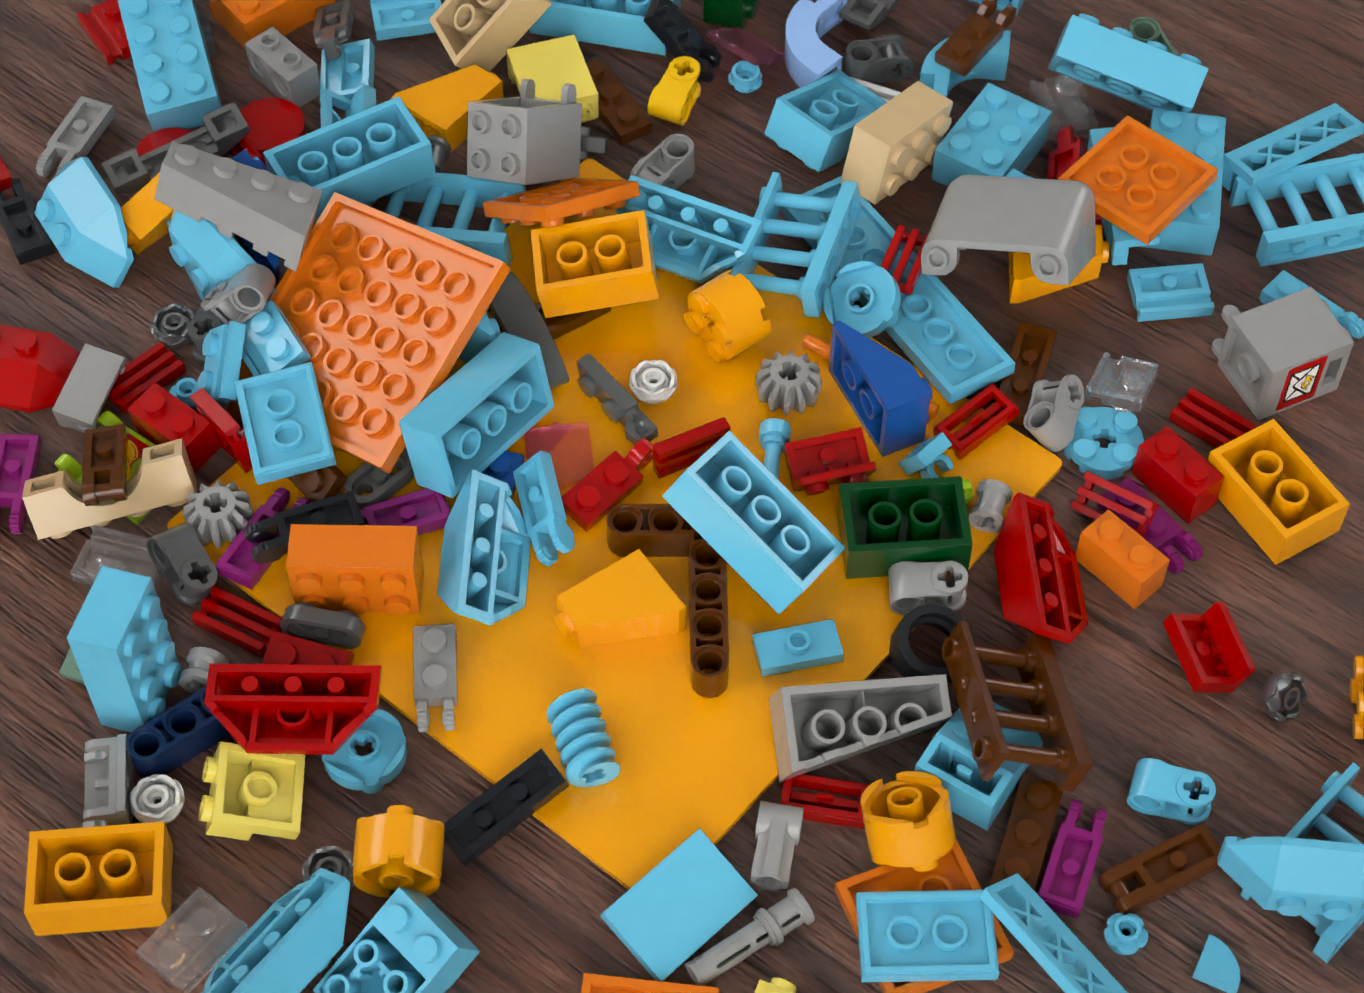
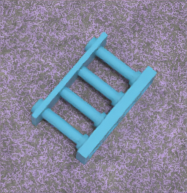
M1364 153L1349 154L1344 157L1297 165L1254 186L1248 184L1240 176L1235 178L1229 203L1231 207L1250 203L1263 230L1256 252V258L1261 267L1364 247V212L1353 215L1348 214L1334 188L1353 184L1364 205ZM1318 190L1332 219L1313 221L1300 194ZM1284 197L1298 225L1279 228L1265 200Z
M772 172L767 186H763L760 191L759 206L754 215V218L762 220L764 225L748 256L727 270H733L731 274L733 276L739 273L744 275L756 290L797 295V298L802 300L804 316L819 318L824 307V293L827 286L831 288L835 274L838 271L862 209L858 182L843 181L838 195H834L832 198L785 193L783 192L780 173ZM781 207L830 213L828 221L823 222L821 225L776 219ZM770 234L819 240L817 248L812 249L811 252L765 247ZM759 261L808 268L806 276L801 277L799 280L754 274Z
M436 173L387 194L386 197L389 201L384 213L398 218L404 201L422 202L424 205L416 226L499 259L510 267L512 256L507 233H503L506 224H502L500 218H492L488 231L468 230L475 207L484 208L483 202L526 191V185L467 177V175ZM440 204L460 206L452 228L432 227Z
M1353 762L1343 774L1335 771L1320 790L1324 795L1285 837L1304 839L1315 828L1330 841L1363 844L1326 816L1340 800L1364 818V796L1351 787L1360 767ZM1242 890L1241 896L1248 901L1250 896ZM1364 911L1355 918L1345 920H1330L1325 918L1324 915L1303 913L1300 915L1317 928L1315 933L1320 938L1313 953L1325 963L1332 959L1364 922Z

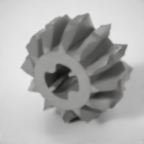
M792 348L786 356L775 351L772 360L763 359L755 381L760 402L768 403L770 412L779 408L783 409L785 416L789 414L790 410H796L802 415L806 406L814 407L819 391L822 390V379L819 375L818 363L809 362L807 353L799 357L795 356Z
M217 478L214 486L207 487L201 483L200 493H188V504L183 506V517L185 522L195 529L203 547L213 541L214 546L220 549L223 542L229 541L232 543L241 530L248 524L254 513L250 506V498L245 490L239 491L234 481L223 487L222 482Z

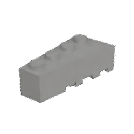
M172 141L162 162L154 199L198 222L205 219L213 222L218 228V232L229 238L236 234L254 243L252 250L266 257L271 252L285 259L284 266L296 272L315 221L323 190L311 187L303 182H296L272 174L267 170H259L235 162L227 157H220L196 149L191 145Z
M946 674L780 687L769 697L779 781L788 780L939 726L952 717Z

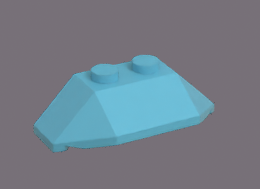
M79 157L65 163L49 182L41 200L37 203L34 214L65 262L113 288H120L134 260L132 250L127 248V231L121 208L89 158Z
M633 175L630 176L628 181H638L640 196L626 200L627 206L616 209L617 215L644 210L652 240L655 267L700 284L746 258L764 225L762 220Z
M173 210L169 226L172 246L169 247L170 254L180 267L185 265L191 271V277L201 291L207 289L210 292L219 283L227 281L247 265L258 264L234 237L229 238L219 233L218 228L213 222L207 219L198 222ZM273 288V290H272V292H271V294H270L268 300L270 299L271 295L273 294L275 288Z
M472 469L465 479L444 526L437 595L454 613L491 626L525 608L531 538H528L522 515L510 497L512 492L508 483Z
M1225 837L1217 856L1218 865L1264 910L1278 911L1285 916H1298L1303 913L1324 915L1325 918L1330 920L1355 918L1364 911V844L1291 837H1250L1246 839H1241V837Z
M319 868L311 875L310 880L298 884L275 901L213 967L201 993H301L311 980L329 965L333 956L343 947L350 882L347 878L324 868Z

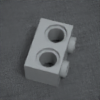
M273 26L245 43L250 74L275 96L293 102L300 108L320 95L317 64Z

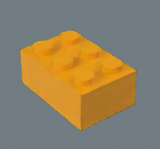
M644 210L531 230L536 292L545 318L659 299L652 240Z
M1274 419L1210 451L1207 461L1224 476L1218 499L1275 565L1340 531L1350 503Z
M165 822L31 831L29 834L24 915L35 936L171 926L173 843Z

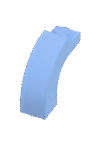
M799 0L789 13L785 31L784 59L787 71L800 88L831 73L842 70L843 57L826 46L820 38L844 20L839 17V12L848 0H817L815 3L811 0Z

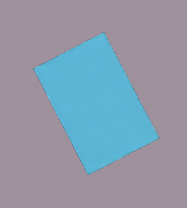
M312 362L234 381L257 485L337 465Z
M699 828L607 908L600 917L655 981H663L758 895Z
M983 890L856 892L861 983L998 980L999 966L993 912L979 898Z

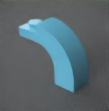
M1005 30L1003 32V37L966 77L934 61L935 52L949 39L946 38L937 44L925 58L921 69L920 82L947 97L949 91L955 85L966 80L990 79L1005 81L1011 31Z

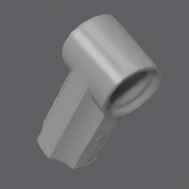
M765 801L760 802L755 832L757 846L751 869V883L760 887L761 890L777 892L781 889H788L795 846H799L804 814L803 807Z

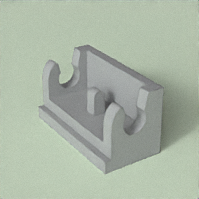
M85 343L52 409L60 426L69 427L83 433L87 429L96 428V419L118 374L123 375L126 369L125 364L127 361L125 357Z
M118 734L117 737L92 739L85 742L84 751L89 753H84L85 787L84 822L82 828L133 824L130 794L133 789L134 766L126 748L128 739L126 734Z

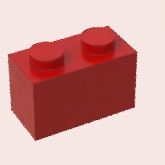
M155 382L127 409L139 434L153 444L159 445L182 438L194 474L221 448L212 423Z
M1168 426L1138 446L1132 474L1187 524L1216 504L1224 480V476Z

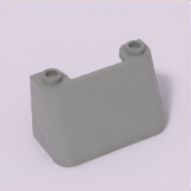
M961 175L953 180L946 189L922 248V274L947 275L952 272L959 263V250L981 249L1030 253L1032 271L1039 280L1049 284L1069 285L1096 255L1094 193L1085 183L1072 180Z

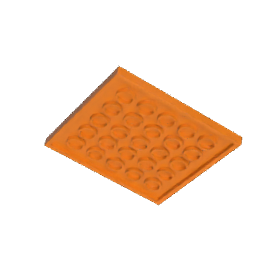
M334 192L312 228L296 272L290 268L287 269L268 302L272 300L280 307L311 355V358L305 363L312 362L332 447L390 474L406 447L399 421L444 383L511 268L499 259ZM242 359L239 380L254 377Z

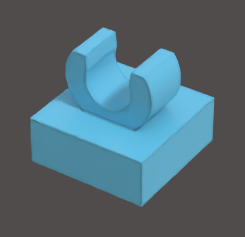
M943 432L924 440L898 464L907 476L920 470L922 479L939 478L934 472V464L943 473L954 467L951 459L947 455L942 454L952 444Z

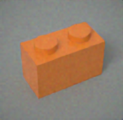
M1109 509L1081 531L1076 550L1077 561L1134 610L1162 587L1170 562L1165 555Z

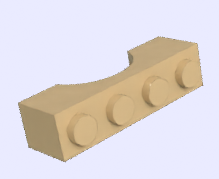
M181 438L143 449L142 460L137 472L126 482L127 500L114 502L113 498L99 500V505L85 506L81 484L75 481L65 470L25 480L22 499L38 540L47 537L59 539L71 534L73 530L88 526L100 528L109 524L114 519L128 515L129 517H140L149 513L152 509L161 506H181L188 502V493H196L197 480Z

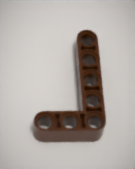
M623 504L612 508L606 519L607 543L612 553L617 556L626 557L640 549L645 557H689L691 686L696 694L702 697H718L727 689L729 679L727 562L670 504ZM703 563H711V564H713V565L706 566V565H702V564H703ZM703 598H713L714 600L705 601V600H702V599H703ZM713 633L715 636L707 637L702 634ZM705 669H714V670H716L717 672H715V673H705V672H703V670H705Z

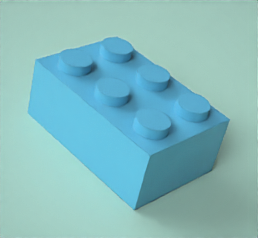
M988 82L935 149L931 180L948 187L953 180L961 175L1006 177L1012 169L1023 173L1047 141L1052 111Z

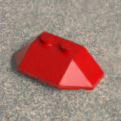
M0 324V407L29 413L53 407L80 352L52 333Z
M1018 492L1012 499L993 550L1004 619L1034 633L1069 644L1089 624L1077 556L1064 530L1053 518L1055 512L1051 504Z
M209 664L204 703L247 754L333 755L378 709L382 668L381 665Z

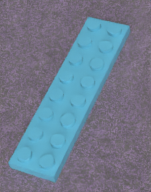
M842 176L801 195L832 198L834 195H838L840 191ZM860 196L862 209L838 271L844 266L857 261H869L877 266H881L895 234V230L862 196ZM782 207V214L788 221L821 225L823 222H827L830 213ZM804 238L813 249L817 248L819 240ZM904 242L890 270L891 275H893L906 243ZM914 251L911 254L900 283L905 284L917 257ZM921 272L912 295L901 293V303L898 310L899 318L894 326L886 328L885 331L950 405L1014 373L1015 362L936 275L922 274ZM861 292L859 302L866 306L870 297L865 292Z

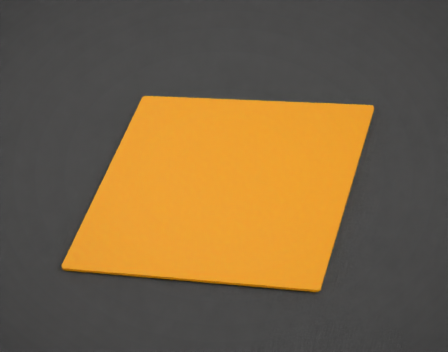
M594 159L584 160L580 164L579 177H575L625 180ZM603 206L596 208V214L590 217L573 218V215L564 217V224L617 215L616 209L605 210ZM521 221L510 224L503 232L507 233L512 256L510 271L524 286L534 304H537L540 301L536 292L531 230L544 227H542L541 223L521 225ZM757 264L754 274L776 277ZM655 267V271L659 276V279H657L659 299L611 307L610 312L555 339L554 342L565 365L569 382L550 389L555 407L506 450L523 454L525 462L539 450L550 453L561 497L615 450L623 457L629 453L634 444L626 439L625 427L619 421L613 423L604 413L601 406L602 403L595 396L592 398L586 396L578 385L577 379L580 376L577 361L586 354H591L638 402L639 409L658 428L659 436L650 441L653 445L725 417L731 427V433L764 465L765 450H763L758 438L760 424L766 419L778 418L787 421L791 425L790 442L862 427L870 462H875L877 468L874 473L867 476L868 482L922 479L920 470L907 476L898 464L922 442L882 457L829 372L830 362L802 347V341L808 333L831 345L833 324L827 319L824 307L819 318L804 316L802 300H799L797 295L757 290L766 306L760 310L763 321L770 318L771 332L769 336L729 360L723 359L720 362H715L710 357L706 349V343L698 332L694 333L688 328L684 320V313L689 310L687 303L689 293L726 272L727 269L700 284ZM492 311L486 312L489 319L495 318ZM872 337L869 338V339H871L872 341L876 342L877 344L881 345L882 347L886 348L887 350L891 351V352L894 353L895 355H897V356H899L900 358L904 359L905 361L909 362L908 360H906L905 358L901 357L900 355H898V354L895 353L894 351L890 350L889 348H887L886 346H884V345L881 344L880 342L876 341V340L873 339ZM792 348L795 356L799 357L807 353L809 362L818 363L819 375L822 379V390L819 391L814 407L806 406L802 415L796 410H790L789 414L785 416L783 409L779 408L770 412L768 403L760 402L755 381L763 359L772 360L775 351L786 356ZM458 358L445 381L466 363ZM644 360H662L671 368H674L677 374V389L667 401L660 404H647L637 399L632 393L629 386L630 373L640 362ZM912 364L920 378H926L918 367ZM928 379L927 381L933 394L931 401L940 405V409L933 419L929 418L924 440L933 437V428L969 401V399L963 398L950 405ZM980 408L978 411H976L974 414H972L970 417H968L966 420H964L962 423H960L958 426L952 429L950 433L954 434L956 431H958L960 428H962L964 425L970 422V419L972 417H974L979 412H983L984 409ZM1007 424L961 460L955 456V451L952 448L944 451L942 454L947 455L953 463L954 467L951 470L943 473L936 464H934L933 469L938 477L961 476L962 479L970 480L973 487L972 501L966 503L969 515V511L976 506L978 499L976 490L978 483L982 480L994 479L1007 484L1013 492L1012 499L1018 492L1035 498L1061 470L1062 460ZM333 447L336 466L346 477L365 463ZM784 451L781 452L778 480L841 543L837 503L839 484L844 482L829 484V491L811 496H806L805 490L793 492ZM652 459L648 465L639 471L644 476L643 483L618 505L669 504L662 495L689 467L659 479L653 469ZM237 463L218 478L222 482L223 487L234 481L239 491L245 490L250 498V506L253 509V513L256 512L260 505L264 506L279 487H283L290 492L288 505L283 511L290 509L298 498H306L288 477L257 485L253 469L245 473ZM394 469L391 471V473H397L400 470ZM414 475L408 484L388 500L426 488L417 484ZM344 485L342 486L337 495L345 493ZM516 488V491H515V494H514V497H513V502L515 503V505H516L517 508L519 509V511H520V513H521V515H522V518H523V520H524L523 512H522V508H521V504H520V500H519V496H518V491H517V488ZM364 493L361 496H366L370 493ZM459 493L453 498L445 496L450 511ZM1011 502L1005 505L1002 514L1003 521H1005ZM184 509L168 522V529L185 522L183 517ZM565 513L567 519L565 523L573 531L575 546L567 554H562V552L557 550L558 561L550 567L542 565L538 558H536V552L531 541L525 608L491 626L454 613L437 595L444 528L418 535L424 569L420 613L392 615L387 612H366L358 615L366 628L360 646L353 649L331 647L353 653L352 665H381L379 697L417 725V707H415L413 626L455 624L458 705H455V730L445 731V726L442 723L444 706L428 707L430 726L426 733L493 785L540 749L545 752L566 780L565 768L560 760L561 754L557 751L556 739L552 736L551 724L547 720L546 712L549 705L555 699L567 692L583 688L594 691L597 695L595 703L602 710L599 718L606 722V730L604 732L611 737V744L608 747L613 748L616 752V758L613 762L620 765V773L612 781L595 787H577L568 782L569 787L532 815L628 890L699 828L716 846L779 777L769 706L770 696L780 687L868 680L890 656L891 635L905 616L896 614L890 609L888 576L846 579L842 552L780 614L727 563L728 686L724 693L718 697L706 698L696 694L691 686L689 557H646L686 606V629L674 634L580 648L571 635L565 637L555 623L554 615L557 614L556 596L624 558L612 553L608 547L607 515L586 532ZM970 525L973 546L968 570L998 539L1000 531L996 533L982 532ZM213 541L204 546L205 551L215 566L231 545V542H223L220 549L214 546ZM286 553L279 560L273 561L252 590L230 580L271 613L281 618L288 606L295 605L286 570ZM703 563L702 565L709 566V565H713V564H711V563ZM950 572L946 573V579H950ZM703 598L702 600L711 601V600H714V599H713V598ZM834 619L844 653L843 662L761 676L752 643V634ZM713 633L702 634L707 637L715 636ZM705 669V670H703V672H705V673H715V672H717V671L714 670V669Z

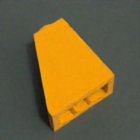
M475 64L397 92L391 97L393 99L399 96L424 134L445 139L450 144L451 153L468 138V102L504 98L502 80L496 74L487 72Z
M160 172L121 207L127 231V247L130 246L137 255L169 232L166 221L171 220L174 209L154 199Z
M1095 225L1096 255L1069 285L1042 282L1032 271L1030 253L1008 251L1010 304L1025 302L1097 279L1101 264L1108 263L1109 241H1103L1102 225Z
M640 549L556 596L557 614L554 615L555 623L560 632L565 637L571 635L580 648L674 634L686 629V606Z

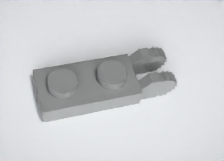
M81 96L46 143L47 147L36 164L37 175L49 177L57 166L58 157L63 159L57 167L56 174L65 163L79 157H86L115 117L114 106Z
M455 624L413 626L415 707H417L418 732H428V727L430 726L428 707L444 706L442 723L445 726V731L455 730V705H458Z

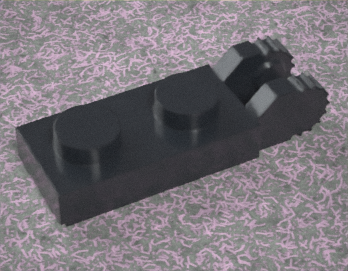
M651 0L644 17L646 25L675 58L688 56L696 59L700 65L698 80L711 83L716 75L714 67L719 66L722 60V55L717 51L716 46L705 42L700 32L694 28L671 0Z
M19 178L11 180L14 198L5 201L0 190V223L19 265L56 253L50 237L34 214L36 206L29 192H25Z
M349 491L275 513L274 517L250 524L244 530V534L248 542L256 544L251 550L252 559L257 564H263L279 560L285 553L287 555L291 524L365 525L354 493ZM278 533L280 534V537L273 539Z

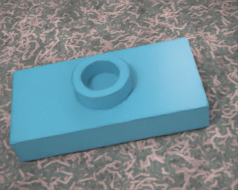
M834 619L752 634V643L762 677L843 662L844 653Z

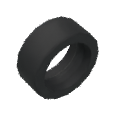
M927 604L917 606L903 617L891 635L889 649L893 665L902 677L946 674L947 684L952 682L947 665L941 668L928 666L916 657L909 644V635L917 626L928 625L936 627L949 637L958 622L964 621L961 615L946 606Z

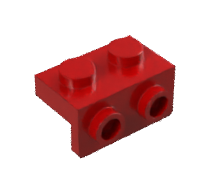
M862 427L793 441L783 445L793 492L805 490L806 496L829 491V484L868 482L867 476H870L877 470L875 462H870Z
M1215 602L1204 614L1171 613L1163 622L1194 693H1232L1255 671V666L1224 602Z

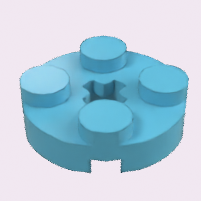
M857 261L844 266L835 274L837 279L833 282L831 288L827 286L823 299L826 317L832 324L841 321L868 338L876 336L886 328L895 325L899 318L898 310L901 303V292L896 279L883 267L869 261ZM861 292H865L870 297L869 302L863 308L858 305L854 306V301L860 299Z
M1081 407L1074 429V437L1069 445L1063 449L1069 462L1072 459L1074 463L1079 465L1078 471L1084 475L1088 471L1106 480L1123 476L1124 471L1134 465L1138 446L1144 442L1142 431L1137 425V417L1129 411H1119L1109 407ZM1105 438L1111 443L1108 444L1107 448H1102L1095 439Z
M377 709L333 755H322L324 768L333 781L345 788L357 791L362 790L368 794L377 793L403 769L408 752L406 737L403 734L399 721L394 716L384 710ZM367 742L373 743V752L369 755L359 756L354 748L357 744L365 746Z

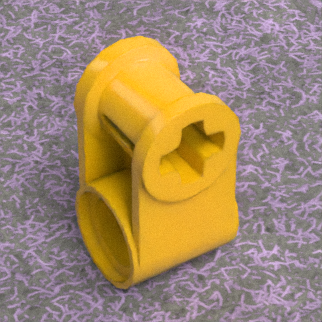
M681 56L670 62L659 84L655 86L650 95L647 108L648 115L681 126L686 123L694 104L701 94L700 83L697 81L700 75V65L696 59Z

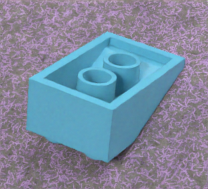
M838 70L777 98L764 134L775 141L780 148L789 151L802 160L808 168L821 172L839 163L847 156L854 125L887 102L841 70Z

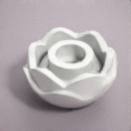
M644 360L637 367L633 368L630 373V390L637 399L644 403H663L677 389L676 371L665 361Z
M154 774L141 779L130 794L131 812L142 823L165 822L167 824L179 815L185 802L184 791L180 782L164 774ZM157 799L161 800L160 803H154Z

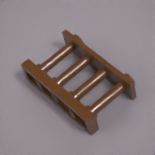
M959 621L950 636L944 640L942 657L950 674L971 743L972 756L977 763L981 779L983 781H990L1004 761L1049 766L1058 790L1073 792L1091 769L1093 763L1050 638L1033 632L1019 651L975 645L967 621ZM980 662L1015 667L1020 674L1022 682L985 677ZM991 695L1027 700L1033 715L996 710ZM1001 728L1038 733L1044 748L1006 743Z

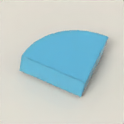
M1209 934L1192 978L1224 992L1237 993L1240 984L1239 965L1229 947L1217 937Z

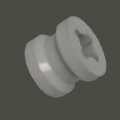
M194 647L190 649L187 655L188 668L182 671L179 684L184 690L194 694L206 687L209 664H229V661L225 655L214 649Z

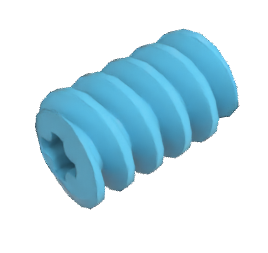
M585 688L567 692L555 699L549 705L546 715L548 722L551 724L552 736L556 739L557 751L561 754L560 760L565 768L566 780L571 785L577 787H595L615 779L620 773V765L613 762L616 758V752L613 748L608 747L611 744V737L604 732L606 730L605 720L599 718L602 710L595 703L597 695L594 691Z

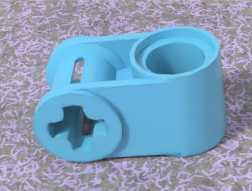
M1143 758L1136 763L1127 797V804L1142 814L1157 815L1187 825H1198L1207 820L1210 815L1211 803L1216 794V786L1214 781L1203 772L1170 765L1158 759ZM1196 782L1199 783L1198 789L1194 788ZM1190 796L1196 797V798H1198V800H1193V799H1191V798H1189V797H1190ZM1189 808H1193L1192 814L1188 813Z

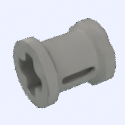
M994 479L982 480L978 483L976 490L978 496L976 506L969 511V524L979 531L996 533L1002 529L1004 523L1002 514L1005 505L1011 502L1013 492L1007 484Z

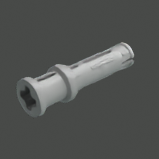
M791 888L787 891V897L767 910L765 908L758 909L753 916L754 921L723 939L692 961L686 962V971L694 984L704 986L767 944L778 946L784 941L783 936L803 923L806 925L812 924L815 921V917L804 896L796 888Z

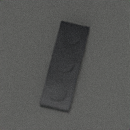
M540 749L444 823V840L461 863L467 866L570 785L545 752Z

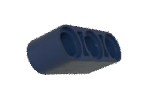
M206 687L138 727L129 735L126 748L136 774L141 778L154 774L167 775L230 736V733L204 703ZM193 727V729L189 732L179 733L185 728ZM150 750H157L152 755L142 756Z

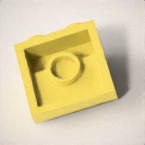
M220 742L213 757H206L203 767L202 781L210 783L209 796L203 795L199 808V821L207 822L206 835L249 841L252 834H260L296 840L301 827L305 755L247 754L239 744Z

